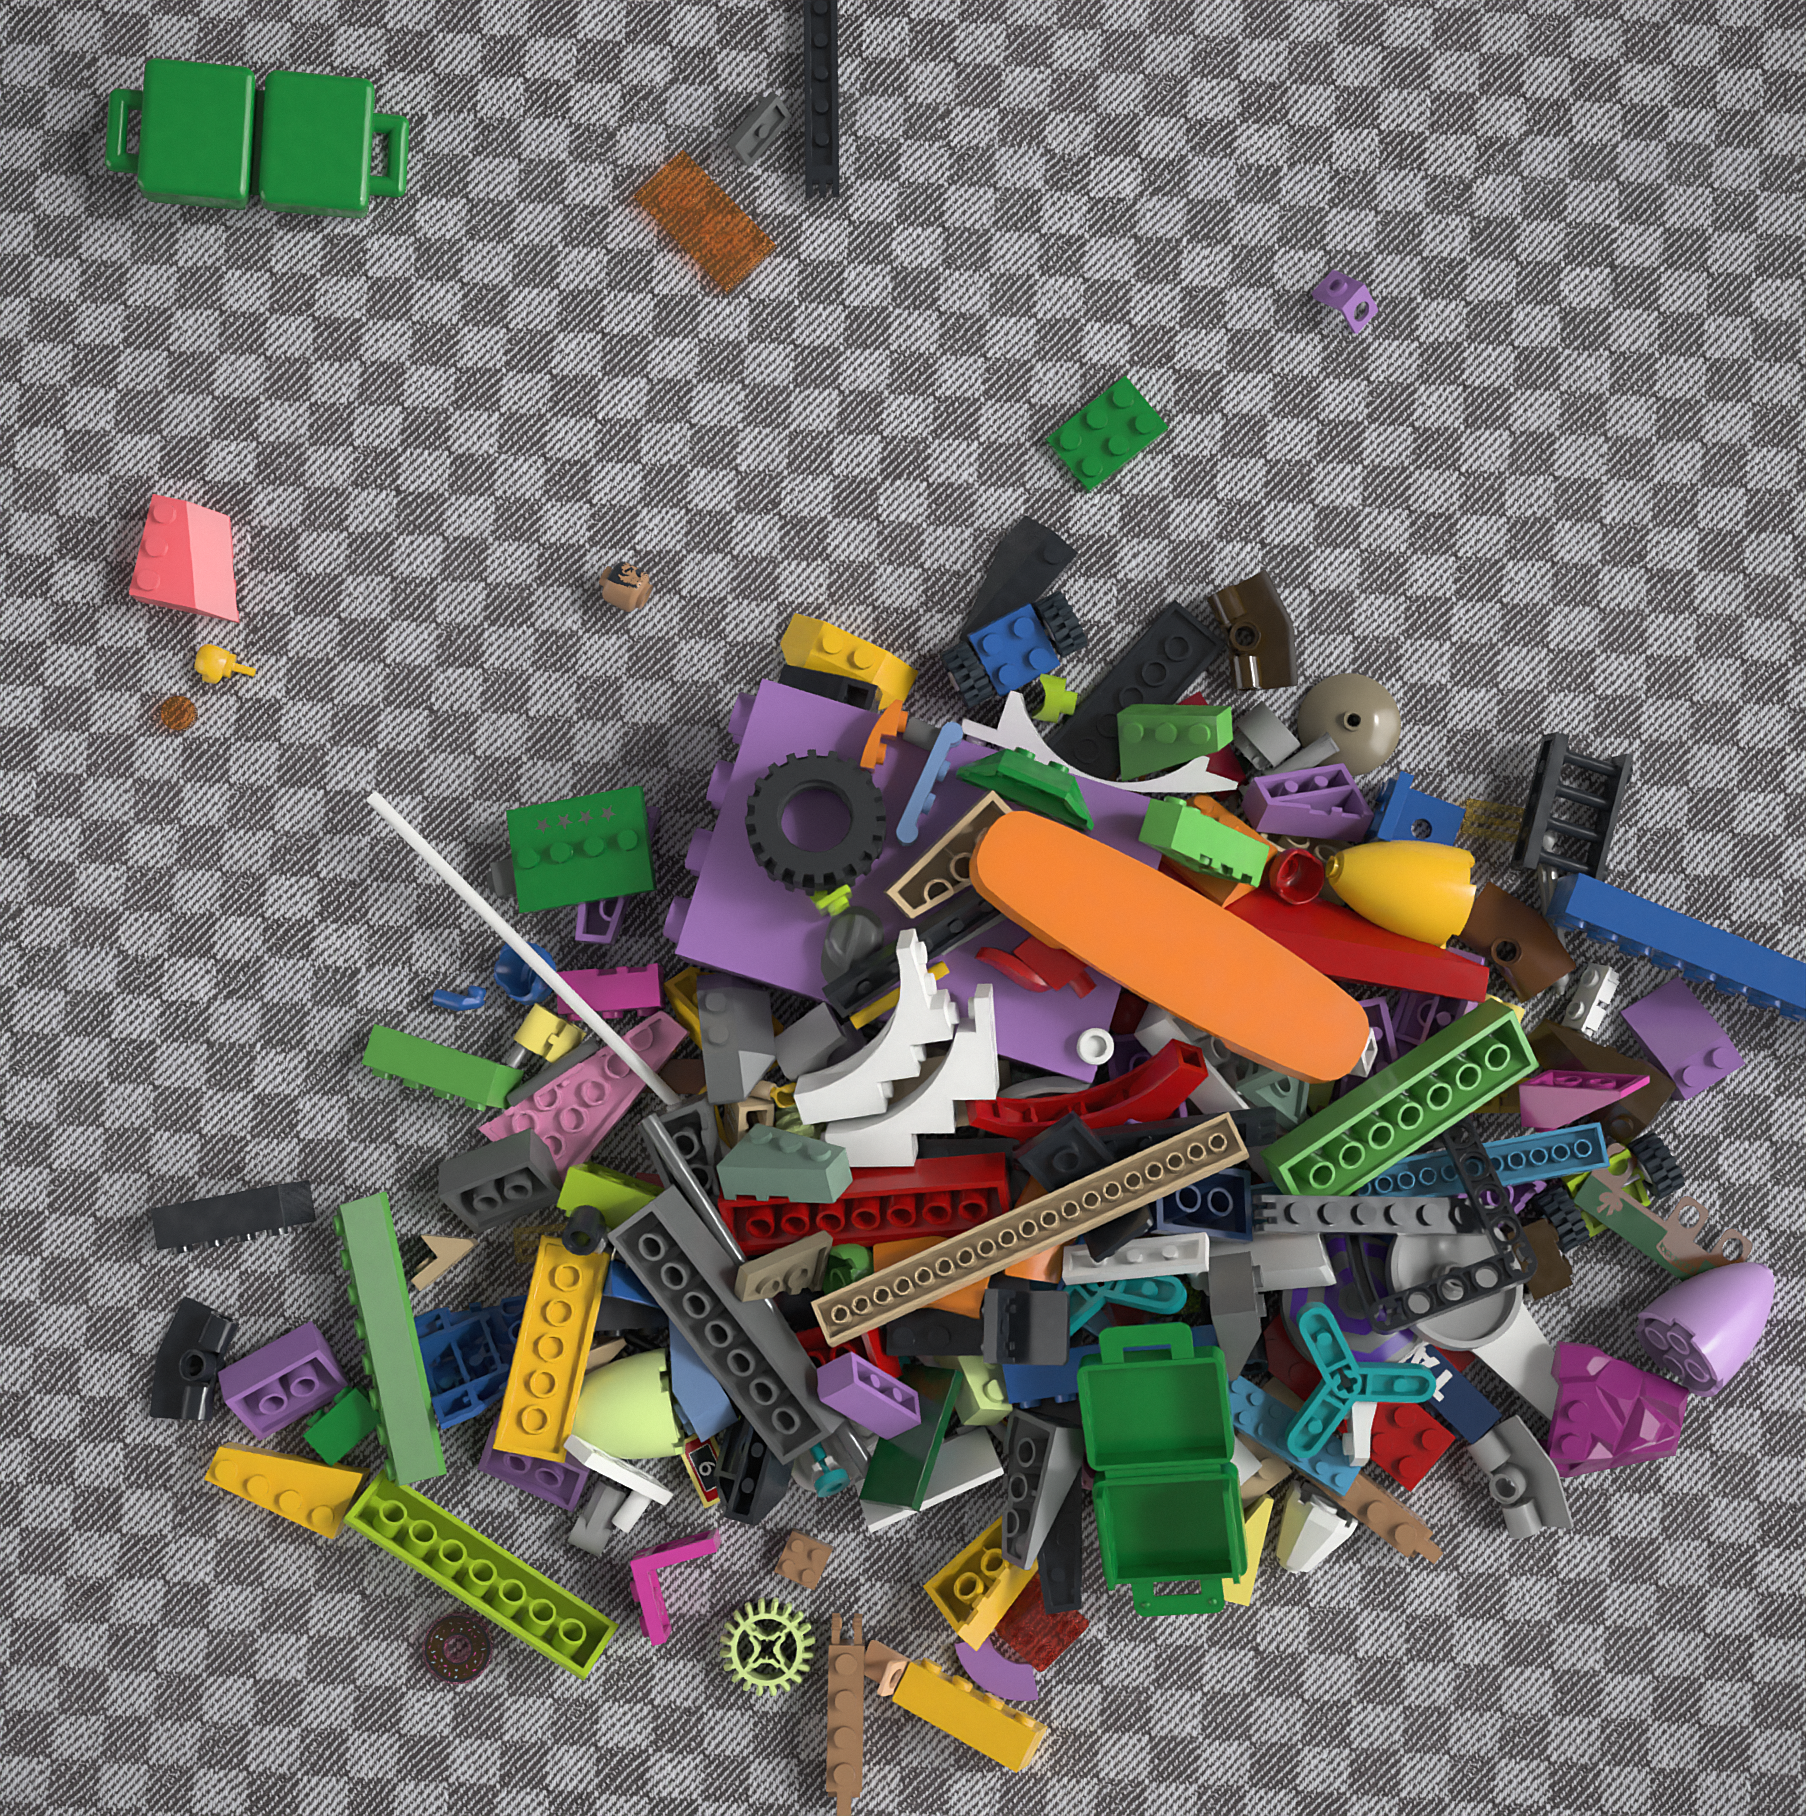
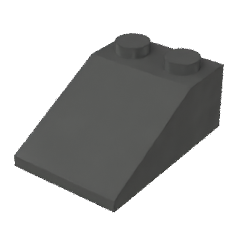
M1250 1251L1209 1257L1208 1281L1211 1318L1220 1349L1225 1355L1229 1381L1237 1380L1261 1334L1260 1317H1266L1263 1294L1258 1295L1257 1289L1264 1287L1261 1265L1254 1266Z

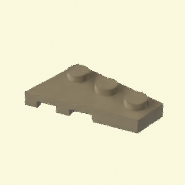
M823 1230L812 1236H806L786 1247L775 1249L758 1259L745 1262L739 1266L734 1294L742 1302L773 1298L779 1291H786L789 1295L799 1294L802 1288L807 1287L812 1292L821 1291L833 1238Z

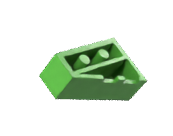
M1132 704L1117 714L1122 782L1217 752L1233 740L1231 706Z

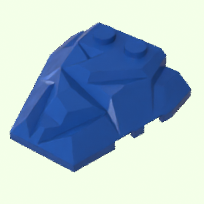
M528 1294L502 1298L500 1305L483 1308L481 1302L469 1303L470 1310L451 1313L448 1307H443L414 1318L427 1383L432 1395L431 1401L442 1430L477 1416L505 1395Z

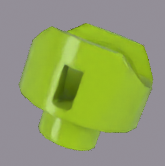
M1041 673L1040 681L1043 684L1046 697L1044 702L1032 711V719L1057 724L1059 713L1073 715L1078 693L1065 690L1066 678Z

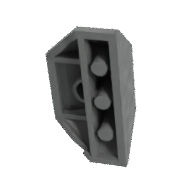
M728 973L696 976L709 1106L745 1102L753 1088L761 1081L776 1060L769 992L741 977Z

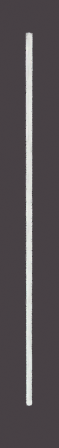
M377 791L368 797L366 801L668 1106L682 1101ZM719 1137L722 1157L724 1159L731 1149ZM916 1356L925 1366L942 1368L939 1362L935 1363L933 1356ZM1001 1421L995 1426H986L1004 1444L1007 1427Z

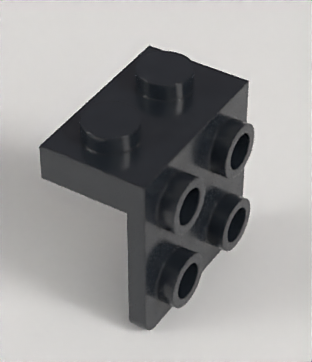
M985 1289V1298L982 1302L984 1335L981 1340V1351L983 1353V1363L1063 1366L1069 1362L1070 1295L1068 1292Z

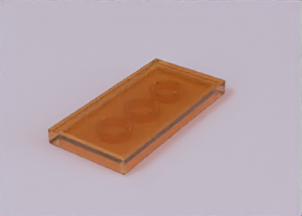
M684 150L676 155L634 195V199L727 294L732 292L777 249L776 244Z

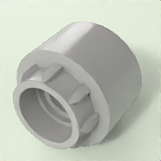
M1262 700L1235 723L1240 729L1233 734L1232 741L1258 770H1263L1270 763L1275 768L1301 745Z

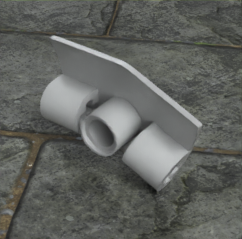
M1518 1415L1512 1416L1491 1427L1473 1445L1469 1442L1465 1446L1483 1473L1490 1477L1489 1491L1492 1497L1501 1503V1510L1511 1538L1520 1539L1538 1533L1542 1527L1567 1529L1574 1527L1557 1468ZM1506 1478L1511 1480L1514 1486L1510 1485L1507 1482Z

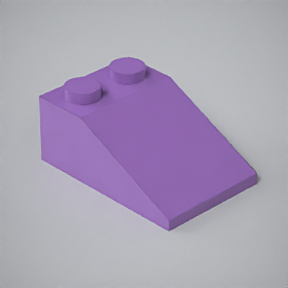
M1676 976L1618 1012L1649 1062L1677 1084L1676 1089L1671 1094L1674 1101H1687L1745 1065L1728 1035L1679 976Z

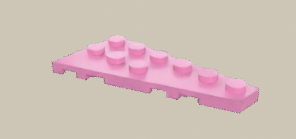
M660 1010L626 1032L621 1039L658 1074L691 1032L666 1011ZM606 1045L584 1062L578 1063L515 1107H510L503 1114L478 1129L491 1141L495 1142L531 1128L549 1147L564 1185L569 1167L588 1161L648 1085Z

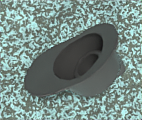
M850 906L831 918L827 927L821 955V971L828 984L883 948L884 927L880 918L872 910L862 906Z

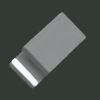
M822 1002L774 1038L776 1059L785 1077L797 1083L799 1075L832 1067L850 1058L868 1044L861 1029L857 1030L851 1020L840 1026L830 1005Z

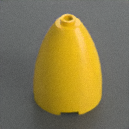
M1390 840V842L1377 841L1361 844L1339 851L1335 856H1331L1325 868V875L1328 877L1332 888L1362 917L1391 932L1430 943L1442 949L1446 948V942L1452 934L1459 936L1469 917L1476 891V885L1470 884V868L1475 864L1472 854L1467 850L1440 843L1416 840Z

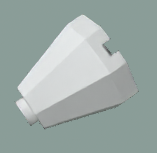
M1292 1481L1286 1492L1276 1546V1556L1280 1559L1279 1564L1284 1569L1295 1574L1299 1571L1309 1572L1349 1538L1358 1524V1520L1349 1511L1347 1513L1342 1511L1339 1503L1311 1483L1305 1482L1302 1488H1300L1299 1481Z

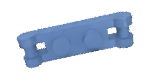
M948 722L942 727L898 824L896 838L902 846L909 847L916 843L918 838V829L916 827L921 813L928 816L936 798V795L931 793L936 780L944 781L951 762L947 761L946 757L950 749L956 748L962 741L963 730L956 722Z

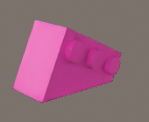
M658 963L647 964L646 967L629 968V966H621L615 969L556 972L596 1013H602V1019L623 1018V1012L637 1011V1017H651L658 1012V1009H666L665 990L663 988L664 967ZM557 994L558 1014L562 1016L567 1015V1021H584Z

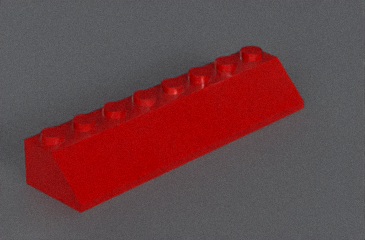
M1005 1152L916 1159L914 1166L850 1167L853 1182L834 1203L790 1202L788 1196H769L768 1201H757L756 1195H737L736 1200H725L722 1187L720 1188L718 1198L721 1218L745 1256L769 1254L775 1249L786 1247L806 1236H812L823 1230L833 1238L832 1246L857 1244L863 1247H870L880 1243L930 1236L951 1239L1013 1210L1011 1180Z

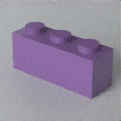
M849 1352L817 1369V1392L820 1401L882 1438L889 1440L921 1424L918 1392L855 1353Z

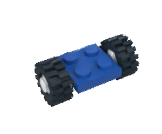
M1058 590L1033 604L1034 610L1031 604L1027 602L969 633L967 636L979 660L973 655L971 648L965 641L939 654L953 687L968 709L993 696L991 686L984 673L987 674L997 696L1002 697L1008 694L1010 690L1013 691L1036 679L1041 673L1045 674L1060 666L1061 664L1053 648H1055L1061 658H1065L1087 646L1088 642L1086 641V635L1083 633L1084 630L1079 624L1073 608L1068 604V600L1061 591Z

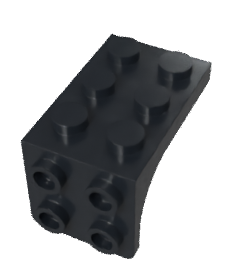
M1074 1110L1015 1151L1017 1160L1048 1193H1052L1120 1161ZM1146 1204L1083 1233L1082 1236L1086 1242L1090 1257L1096 1263H1099L1105 1258L1113 1256L1122 1246L1135 1237L1143 1235L1154 1222L1149 1205Z

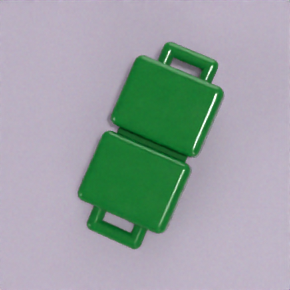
M152 58L146 62L144 67L143 90L115 88L109 94L105 166L112 172L137 174V184L142 196L154 203L245 210L246 205L250 201V195H259L262 206L268 211L361 219L369 211L370 195L398 198L405 194L410 124L403 115L375 113V88L372 82L365 78L272 70L265 78V90H257L255 75L248 67ZM129 110L141 111L139 154L127 153ZM373 133L389 134L386 176L371 175Z
M1183 1322L1104 1328L1099 1334L1101 1353L1084 1355L1079 1361L1076 1376L1087 1459L1090 1467L1097 1471L1093 1480L1092 1496L1102 1571L1107 1581L1108 1591H1115L1116 1584H1131L1134 1609L1137 1614L1143 1617L1218 1613L1225 1606L1222 1579L1233 1578L1234 1584H1240L1241 1576L1248 1569L1249 1555L1239 1471L1237 1466L1230 1462L1234 1455L1235 1437L1224 1352L1214 1345L1193 1347L1191 1329ZM1171 1344V1348L1123 1351L1124 1347ZM1200 1580L1201 1593L1154 1595L1153 1582Z

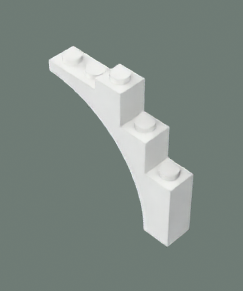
M915 928L900 931L896 947L900 966V998L884 1028L869 1044L850 1058L832 1067L799 1075L793 1096L803 1125L886 1113L889 1098L894 1095L892 1080L919 1076L922 1061H926L927 1057L925 1043L953 1039L955 1024L960 1023L958 1005L956 1002H951L948 989L937 990L934 974L928 973L925 965L927 963L926 946L923 941H918Z

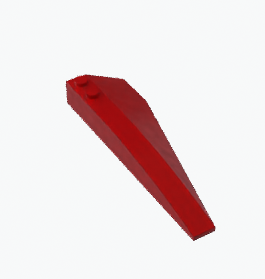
M1160 860L1157 871L1209 899ZM1270 880L1224 907L1225 910L1261 931L1330 980L1485 1003L1490 968L1433 944L1391 932L1370 922L1356 912L1316 896L1308 903L1294 905L1279 897L1271 888Z

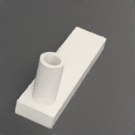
M1206 1232L1133 1239L1122 1246L1113 1256L1105 1258L1099 1263H1096L1090 1257L1086 1244L1065 1246L1062 1278L1066 1285L1186 1273L1191 1286L1196 1290H1203L1209 1287V1238Z
M573 1434L570 1435L563 1445L583 1465L633 1489L611 1520L614 1525L626 1533L630 1532L652 1499L666 1506L673 1496V1493L654 1476L619 1458L607 1455L596 1446Z

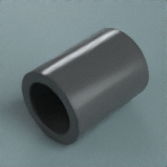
M912 716L902 740L931 752L941 729Z

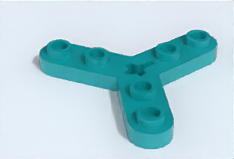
M1172 1275L1104 1281L1105 1285L1099 1287L1096 1282L1068 1285L1063 1290L1070 1295V1337L1107 1302L1171 1315L1182 1309L1187 1300L1186 1288L1178 1278Z
M1310 1302L1302 1306L1296 1316L1297 1327L1323 1379L1285 1431V1442L1289 1451L1294 1456L1309 1458L1319 1452L1356 1401L1419 1403L1430 1399L1435 1393L1437 1387L1436 1379L1430 1369L1423 1364L1356 1362L1332 1312L1325 1304ZM1342 1367L1347 1377L1351 1378V1385L1347 1388L1340 1384V1375L1336 1370Z

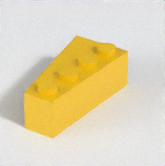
M228 1442L219 1446L204 1480L329 1539H334L341 1534L345 1526L343 1520L354 1506L371 1469L342 1465V1463L338 1462L330 1467L326 1461L306 1458V1456L274 1452V1450Z
M923 1657L922 1661L917 1659L910 1662L891 1701L1016 1773L1030 1764L1048 1726L1040 1723L1028 1714L1004 1704V1701L990 1693L984 1694L973 1688V1684L958 1675L952 1677L942 1672V1666L928 1658Z

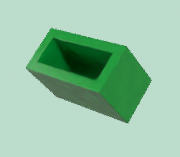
M359 1383L354 1389L347 1385L332 1399L336 1405L326 1413L321 1408L306 1422L310 1428L302 1436L330 1467L381 1422L379 1410L373 1411L369 1391L362 1383Z

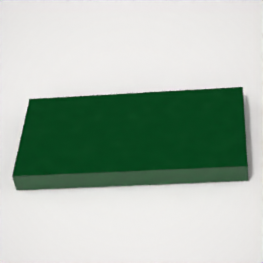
M903 1363L901 1369L903 1375L899 1376L898 1381L918 1392L921 1424L889 1440L879 1436L858 1499L869 1504L919 1512L964 1374L957 1369Z

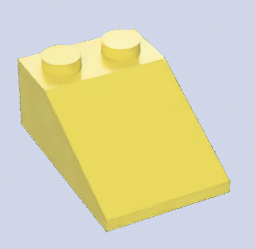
M1264 1493L1243 1509L1249 1554L1248 1569L1241 1576L1240 1584H1234L1233 1578L1222 1579L1225 1601L1249 1606L1274 1501L1267 1493Z

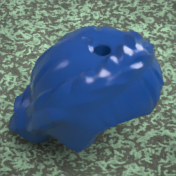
M526 942L556 972V964L552 959V955L536 943ZM505 943L500 950L499 960L494 967L493 977L496 979V984L502 986L510 998L523 1005H534L544 1001L551 994L552 988Z

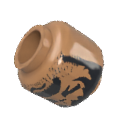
M625 561L617 563L613 568L607 566L599 580V584L603 586V599L625 612H632L636 608L642 609L653 589V585L649 584V574Z

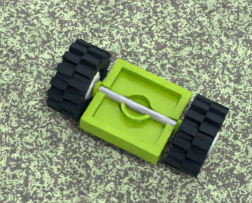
M1650 1131L1630 1142L1626 1147L1621 1143L1620 1145L1626 1149L1609 1157L1610 1166L1607 1169L1612 1175L1618 1176L1626 1171L1628 1166L1627 1158H1632L1630 1152L1636 1156L1637 1166L1622 1187V1190L1645 1207L1651 1204L1646 1190H1649L1650 1195L1655 1197L1656 1200H1661L1685 1186V1179L1681 1174L1680 1166L1676 1164V1159L1670 1154L1668 1146L1664 1145L1663 1140L1660 1137L1658 1138L1655 1132ZM1592 1171L1561 1177L1566 1191H1563L1560 1185L1555 1184L1531 1198L1534 1212L1538 1215L1537 1218H1546L1547 1222H1551L1554 1225L1559 1237V1241L1556 1244L1562 1253L1572 1250L1609 1228L1573 1202V1199Z

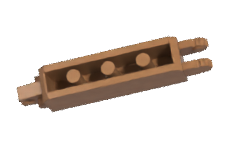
M1296 1469L1407 1558L1409 1556L1414 1558L1419 1552L1435 1564L1443 1554L1441 1548L1429 1539L1433 1532L1428 1528L1426 1522L1361 1469L1343 1497H1339Z
M832 1613V1639H829L826 1792H828V1797H837V1816H851L852 1798H860L863 1785L865 1639H862L863 1615L859 1613H854L852 1621L854 1639H840L842 1618L840 1613Z

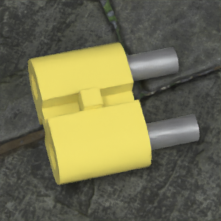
M535 1003L513 1037L518 1044L506 1063L516 1069L527 1051L531 1050L547 1060L539 1071L540 1073L578 1047L584 1039L586 1032L566 1019L559 1017L546 1007Z

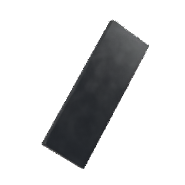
M1174 600L1046 745L1064 762L1080 772L1092 777L1108 780L1121 765L1117 714L1132 704L1174 705L1227 644L1180 603Z

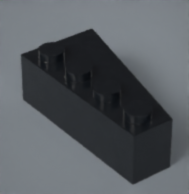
M310 1180L277 1184L151 1208L157 1250L171 1248L172 1255L193 1251L192 1244L201 1242L203 1243V1249L225 1245L224 1238L234 1237L235 1243L256 1240V1232L266 1231L267 1237L288 1234V1226L316 1221Z

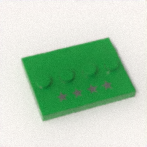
M638 785L506 810L520 914L525 915L657 891L643 787Z

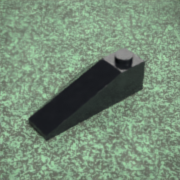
M1025 515L1002 540L959 636V640L965 641L976 654L967 635L1027 602L1034 608L1033 604L1041 600L1076 562L1078 552L1053 530Z

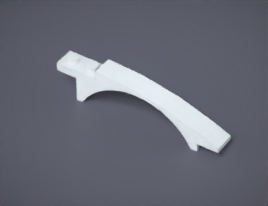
M1012 690L1009 692L997 729L969 719H964L961 726L963 733L967 734L965 741L984 747L987 742L999 745V751L1006 748L1014 751L1016 747H1020L1036 755L1034 760L1048 765L1049 761H1054L1069 768L1068 773L1124 790L1137 792H1214L1235 790L1238 785L1236 781L1207 772L1206 768L1210 758L1206 756L1195 758L1175 772L1149 781L1114 782L1080 772L1064 762L1046 745L1030 719L1023 694Z

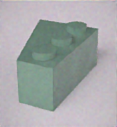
M756 1123L716 1166L725 1200H736L737 1195H756L757 1201H768L769 1196H788L790 1202L834 1203L853 1182L846 1148Z

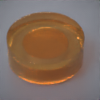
M173 696L162 705L161 718L164 724L172 730L179 732L187 731L195 725L198 719V710L196 705L188 698Z

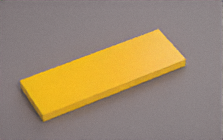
M547 1235L541 1236L492 1449L565 1463L567 1449L563 1445L572 1432L611 1255L605 1252L602 1254L593 1252L586 1256H578L572 1254L564 1247L561 1238Z

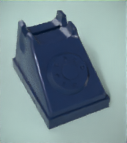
M1225 1168L1148 1203L1154 1222L1143 1235L1139 1236L1140 1238L1144 1236L1162 1237L1206 1232L1209 1241L1239 1244L1252 1242L1250 1171Z

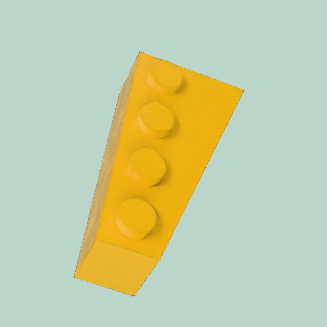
M1000 1516L923 1585V1588L955 1632L977 1651L1038 1570L1037 1556L1030 1570H1023L1002 1558V1516Z

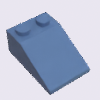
M669 1318L672 1391L678 1401L677 1404L673 1405V1408L688 1435L696 1433L702 1443L738 1421L727 1395L715 1376Z

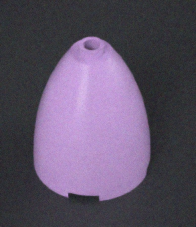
M1755 1262L1729 1264L1695 1275L1659 1296L1637 1315L1639 1317V1325L1635 1328L1636 1335L1644 1350L1660 1370L1666 1366L1674 1375L1683 1380L1681 1384L1687 1387L1691 1393L1702 1397H1712L1737 1373L1757 1344L1766 1325L1773 1302L1774 1275L1766 1265Z

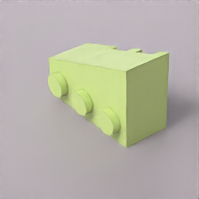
M933 1356L935 1363L939 1362L942 1368L957 1369L964 1374L954 1403L962 1424L995 1426L1013 1411L1012 1404H1009L1002 1364L983 1363V1356Z

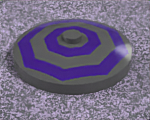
M1344 1235L1325 1236L1324 1240L1336 1284L1280 1290V1315L1288 1338L1297 1351L1318 1368L1297 1327L1296 1316L1300 1308L1305 1304L1321 1302L1332 1312L1356 1362L1398 1363L1412 1349L1418 1336L1410 1328L1385 1336L1377 1334L1370 1328L1358 1299L1349 1269ZM1362 1235L1366 1260L1379 1299L1389 1296L1385 1280V1261L1389 1245L1375 1237ZM1379 1309L1376 1321H1384L1386 1325H1390L1391 1318L1398 1313L1394 1311L1386 1314L1384 1309ZM1342 1367L1336 1369L1341 1377H1347Z

